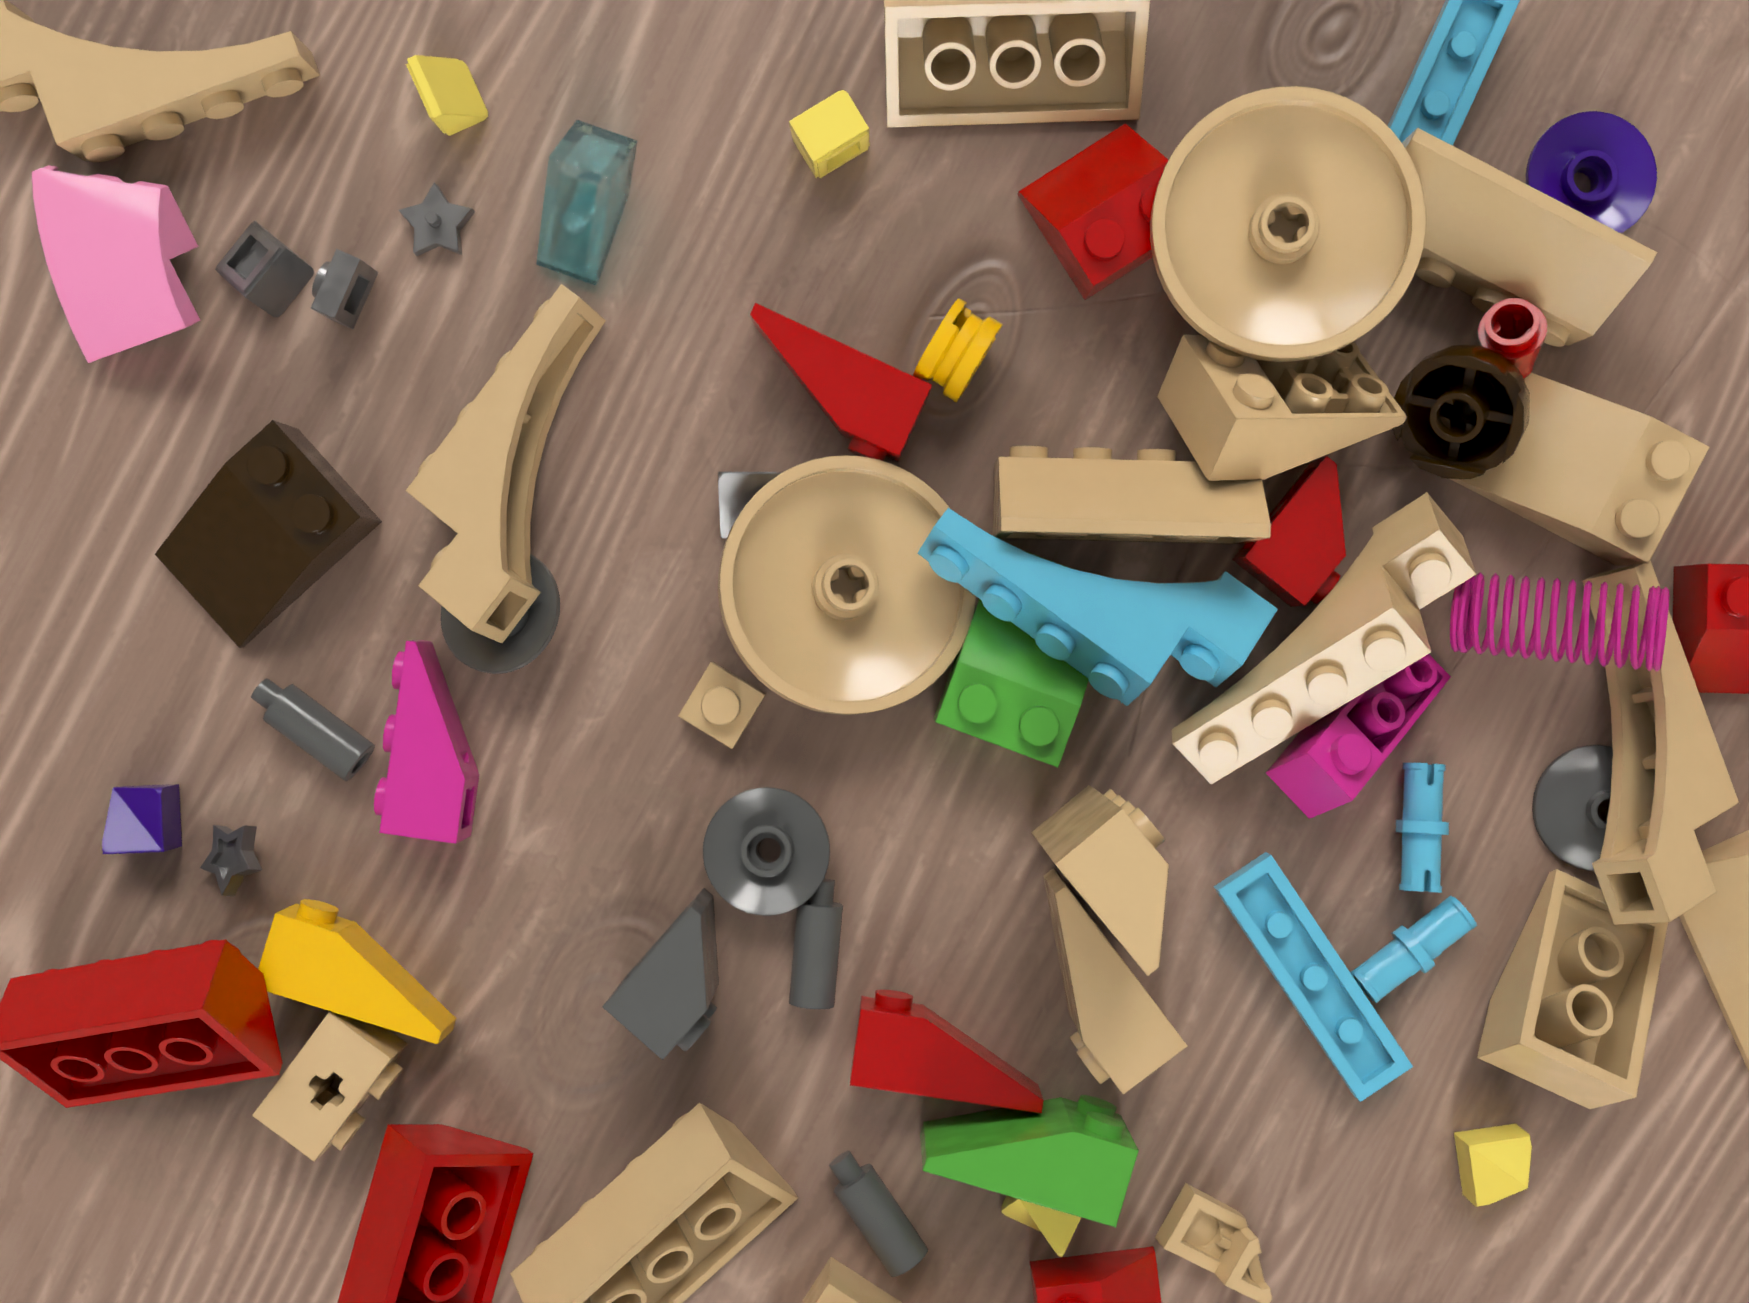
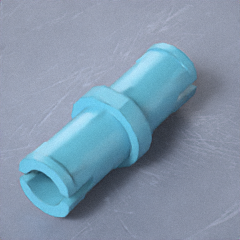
M1403 763L1402 820H1396V832L1402 833L1401 883H1399V890L1442 893V835H1449V822H1442L1443 781L1446 765Z
M1450 895L1408 929L1401 925L1391 933L1394 938L1391 942L1350 973L1365 994L1377 1003L1421 970L1423 973H1427L1435 966L1433 960L1466 933L1474 929L1477 923L1462 903Z

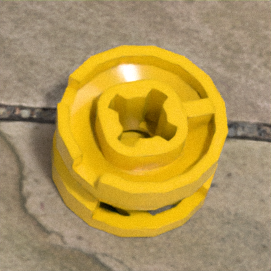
M960 298L954 302L944 317L913 373L914 377L921 380L923 378L926 380L933 378L934 382L943 387V395L955 402L964 393L973 375L994 343L996 334L999 333L1003 326L1002 323L990 316L983 320L973 313L971 314V310L966 308L967 302Z

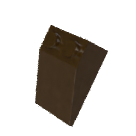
M272 420L221 467L156 551L155 555L239 648H244L382 521L299 429Z

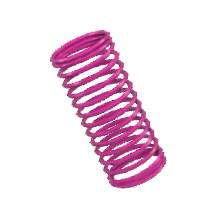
M1479 572L1476 578L1473 576L1454 588L1450 615V644L1454 652L1467 653L1474 646L1476 653L1481 655L1489 647L1490 653L1493 656H1497L1504 648L1505 654L1511 658L1519 648L1520 654L1524 659L1529 658L1534 650L1536 657L1542 661L1546 658L1550 649L1552 659L1558 662L1562 659L1566 649L1567 660L1573 664L1577 661L1582 650L1584 663L1590 665L1598 650L1599 663L1605 667L1609 664L1614 649L1615 665L1618 668H1622L1627 661L1630 650L1631 666L1637 670L1641 667L1646 651V668L1648 671L1654 669L1657 672L1661 669L1669 610L1670 591L1666 586L1663 589L1659 586L1649 588L1638 654L1637 632L1640 587L1637 584L1633 587L1622 653L1621 621L1624 592L1622 583L1617 585L1614 612L1606 652L1604 647L1608 584L1606 582H1603L1600 587L1598 613L1590 652L1588 648V628L1592 583L1589 580L1584 586L1582 615L1574 652L1572 647V624L1576 582L1573 579L1569 582L1566 617L1558 652L1556 623L1561 581L1558 578L1553 581L1550 619L1542 651L1540 631L1545 594V580L1543 577H1540L1537 581L1534 623L1527 650L1525 647V620L1530 590V579L1527 576L1523 577L1521 582L1518 626L1511 649L1509 624L1513 606L1515 578L1510 574L1506 579L1502 629L1496 649L1494 643V623L1499 597V576L1495 573L1490 580L1487 604V629L1481 647L1479 645L1478 627L1484 597V575Z

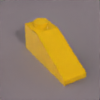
M303 899L300 901V904H294L275 913L258 967L264 974L267 992L437 1045L453 1031L457 1018L362 927L354 921L338 917L339 909L322 901Z

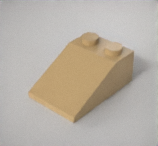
M1530 373L1524 379L1530 392L1529 424L1514 454L1503 464L1500 463L1497 467L1486 470L1484 475L1472 479L1451 480L1615 566L1649 563L1701 465L1709 446L1652 416Z
M1053 868L1043 877L1068 1011L1078 1030L1070 1036V1039L1078 1049L1076 1052L1094 1078L1100 1084L1111 1078L1124 1095L1181 1052L1187 1045Z
M1558 869L1549 872L1490 999L1477 1058L1588 1109L1636 1098L1668 922L1614 925L1601 889Z

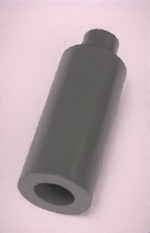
M266 678L256 687L251 695L254 701L266 709L263 717L266 723L344 781L350 780L363 767L374 751L375 745L294 684L287 686L283 690Z
M824 878L814 895L804 904L797 907L789 1004L796 1007L830 1009L835 1005L843 905L833 902L835 880Z
M850 1151L840 1154L829 1164V1167L839 1180L834 1193L890 1276L897 1277L906 1273L925 1257L928 1252L927 1246L873 1166L866 1164L860 1167Z

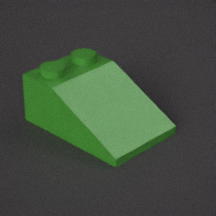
M978 598L966 638L956 656L933 719L938 724L1058 768L1089 680L1064 660H1057L1045 654L1037 646L1034 638L1011 621H1003L993 616L984 607L982 600Z
M1080 1095L1078 1102L1062 1097L1044 1100L1042 1113L997 1108L925 1121L920 1132L922 1169L925 1172L1115 1228L1139 1150L1122 1116L1115 1113L1117 1107L1108 1101L1089 1095Z

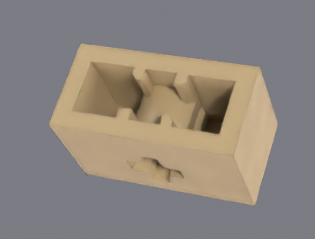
M330 1011L252 1116L314 1162L332 1145L341 1151L366 1119L357 1112L370 1094L380 1100L402 1072L403 1068L395 1061L408 1044L389 1029ZM333 1073L343 1079L338 1088L339 1093L330 1087L335 1078Z

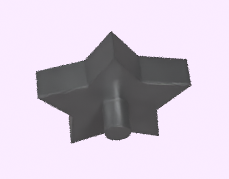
M433 183L421 204L399 209V212L414 227L413 253L416 256L439 246L462 255L460 230L475 213L472 208L449 203L440 188Z
M213 825L212 851L200 868L215 874L222 896H235L246 875L262 871L253 851L257 826L244 825L233 831L227 826Z

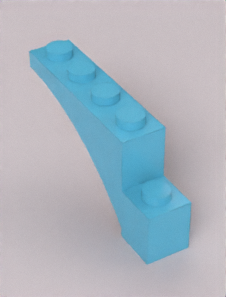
M950 508L944 512L934 525L917 553L929 562L933 571L941 578L959 583L982 600L984 607L993 616L1003 621H1011L1034 638L1037 646L1045 654L1057 660H1064L1086 676L1091 686L1097 692L1108 698L1117 699L1126 706L1151 685L1170 655L1180 662V665L1188 674L1197 679L1206 680L1215 688L1218 687L1244 664L1278 610L1226 571L1215 581L1150 583L1114 579L1071 569L1029 554L985 532Z

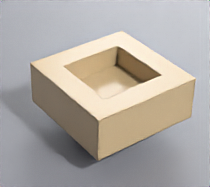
M710 662L678 717L733 749L765 698L766 693L715 662Z

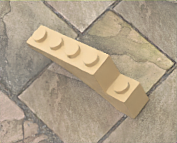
M0 0V112L28 110L36 106L40 98L56 144L84 161L105 162L115 159L125 152L124 147L145 139L159 141L173 138L184 131V125L205 117L222 119L233 116L243 110L244 103L266 95L269 97L291 95L303 87L304 81L320 76L312 52L292 31L248 44L203 51L157 52L112 47L71 37L34 23L31 17L7 0Z
M562 284L553 296L538 308L531 325L513 349L502 356L496 365L495 373L476 398L462 409L455 426L437 450L422 462L418 475L406 489V492L458 533L448 546L437 553L431 563L430 571L418 586L471 631L502 644L541 593L532 585L530 522L535 482L545 440L561 397L582 356L606 322L586 302Z
M1427 492L1372 527L1373 536L1340 581L1314 611L1273 652L1219 697L1172 729V744L1210 784L1215 783L1431 653L1419 610L1476 575L1463 535Z
M1651 560L1649 563L1634 564L1598 573L1582 580L1584 586L1588 580L1592 583L1590 607L1595 623L1599 606L1600 587L1603 582L1608 584L1605 613V652L1611 630L1617 585L1622 583L1624 592L1621 621V653L1626 635L1633 587L1636 584L1640 587L1637 632L1638 654L1649 588L1652 586L1655 588L1657 586L1660 587ZM1668 610L1664 654L1659 671L1656 672L1654 669L1648 671L1646 668V651L1641 667L1637 670L1631 666L1630 650L1627 661L1622 668H1618L1615 665L1614 649L1609 664L1605 666L1612 724L1611 797L1600 859L1593 862L1592 865L1614 925L1671 922L1715 894L1717 891L1694 830L1739 803Z

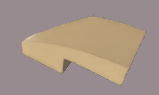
M1185 1183L1156 1234V1240L1164 1249L1215 1273L1225 1286L1260 1303H1270L1272 1300L1271 1290L1264 1281L1258 1254L1262 1253L1259 1240L1248 1228L1245 1217L1225 1203Z

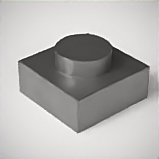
M336 249L331 262H325L315 276L312 286V295L315 299L311 309L330 320L354 329L378 272L361 259Z

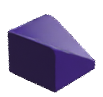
M179 784L113 787L102 839L103 854L165 852L182 847Z

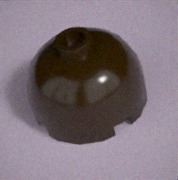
M1453 345L1426 356L1400 382L1394 397L1407 416L1403 425L1392 428L1397 441L1401 437L1404 446L1412 453L1410 459L1420 469L1442 478L1472 479L1484 475L1486 470L1497 467L1502 462L1504 463L1516 451L1529 424L1530 392L1520 370L1502 354L1480 345Z

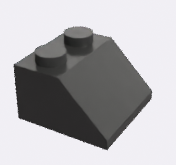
M705 888L701 890L621 981L603 1005V1008L662 1060L676 1045L686 1052L710 1025L711 1020L709 1019L717 1009L711 1002L719 985L714 898Z

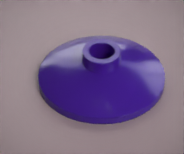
M1599 111L1576 113L1552 125L1536 142L1529 156L1526 168L1527 185L1619 233L1632 227L1644 215L1652 202L1657 183L1655 157L1642 133L1625 119ZM1575 173H1583L1589 178L1591 185L1589 192L1585 193L1578 189L1574 182Z

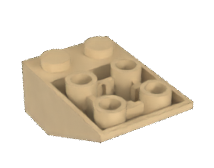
M1183 335L1157 396L1208 481L1267 479L1403 425L1407 418L1404 411L1390 394L1387 385L1376 375L1360 353L1355 342L1332 353L1312 359L1273 362L1245 357L1226 350L1209 341L1203 335Z

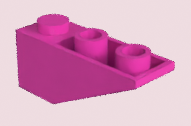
M407 640L405 651L397 653L392 669V687L398 689L399 694L396 715H389L383 733V749L385 752L390 753L387 778L382 777L379 780L374 798V812L376 815L381 816L379 833L457 844L471 837L479 772L433 643L424 640Z
M1430 654L1424 656L1301 730L1267 770L1266 774L1309 819L1353 801L1451 676Z

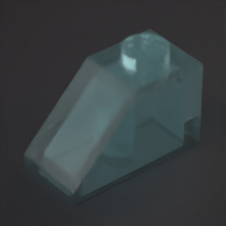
M580 120L575 121L549 156L536 265L593 285L597 284L629 196L637 140Z

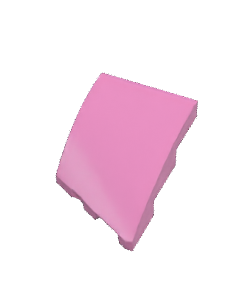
M50 165L32 171L33 200L46 263L68 323L88 363L185 329L201 321L170 261L172 258L197 248L198 245L167 185L143 181L133 184L125 183L118 177L102 174L78 175L58 171V167Z

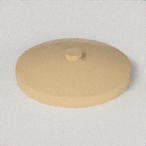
M1291 86L1262 89L1233 99L1209 113L1185 135L1174 150L1165 166L1152 205L1150 220L1152 257L1157 275L1173 306L1197 332L1209 341L1226 350L1257 360L1273 362L1307 360L1332 353L1359 339L1379 324L1396 306L1411 283L1421 258L1426 232V207L1420 178L1410 155L1395 133L1375 114L1346 97L1316 88Z
M844 455L814 459L796 465L769 481L745 505L734 522L725 541L718 571V598L722 620L735 651L746 667L759 681L784 699L801 707L829 714L854 715L887 709L911 699L933 684L945 672L960 651L974 615L976 602L974 594L959 583L941 578L933 571L929 562L917 554L934 525L944 512L950 508L946 502L924 481L896 465L863 456Z

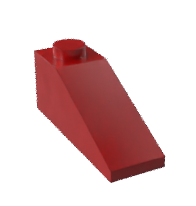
M755 303L750 313L754 326L839 433L851 439L847 449L858 456L884 461L887 456L899 462L928 400L932 385Z
M876 990L875 998L861 996L850 1073V1086L1042 1113L1044 1100L1037 1083L926 1006L912 1003V995L895 990Z

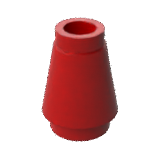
M1520 298L1502 300L1493 305L1482 317L1478 327L1480 343L1483 347L1502 354L1520 370L1523 379L1530 375L1547 334L1546 318L1539 308L1527 300Z

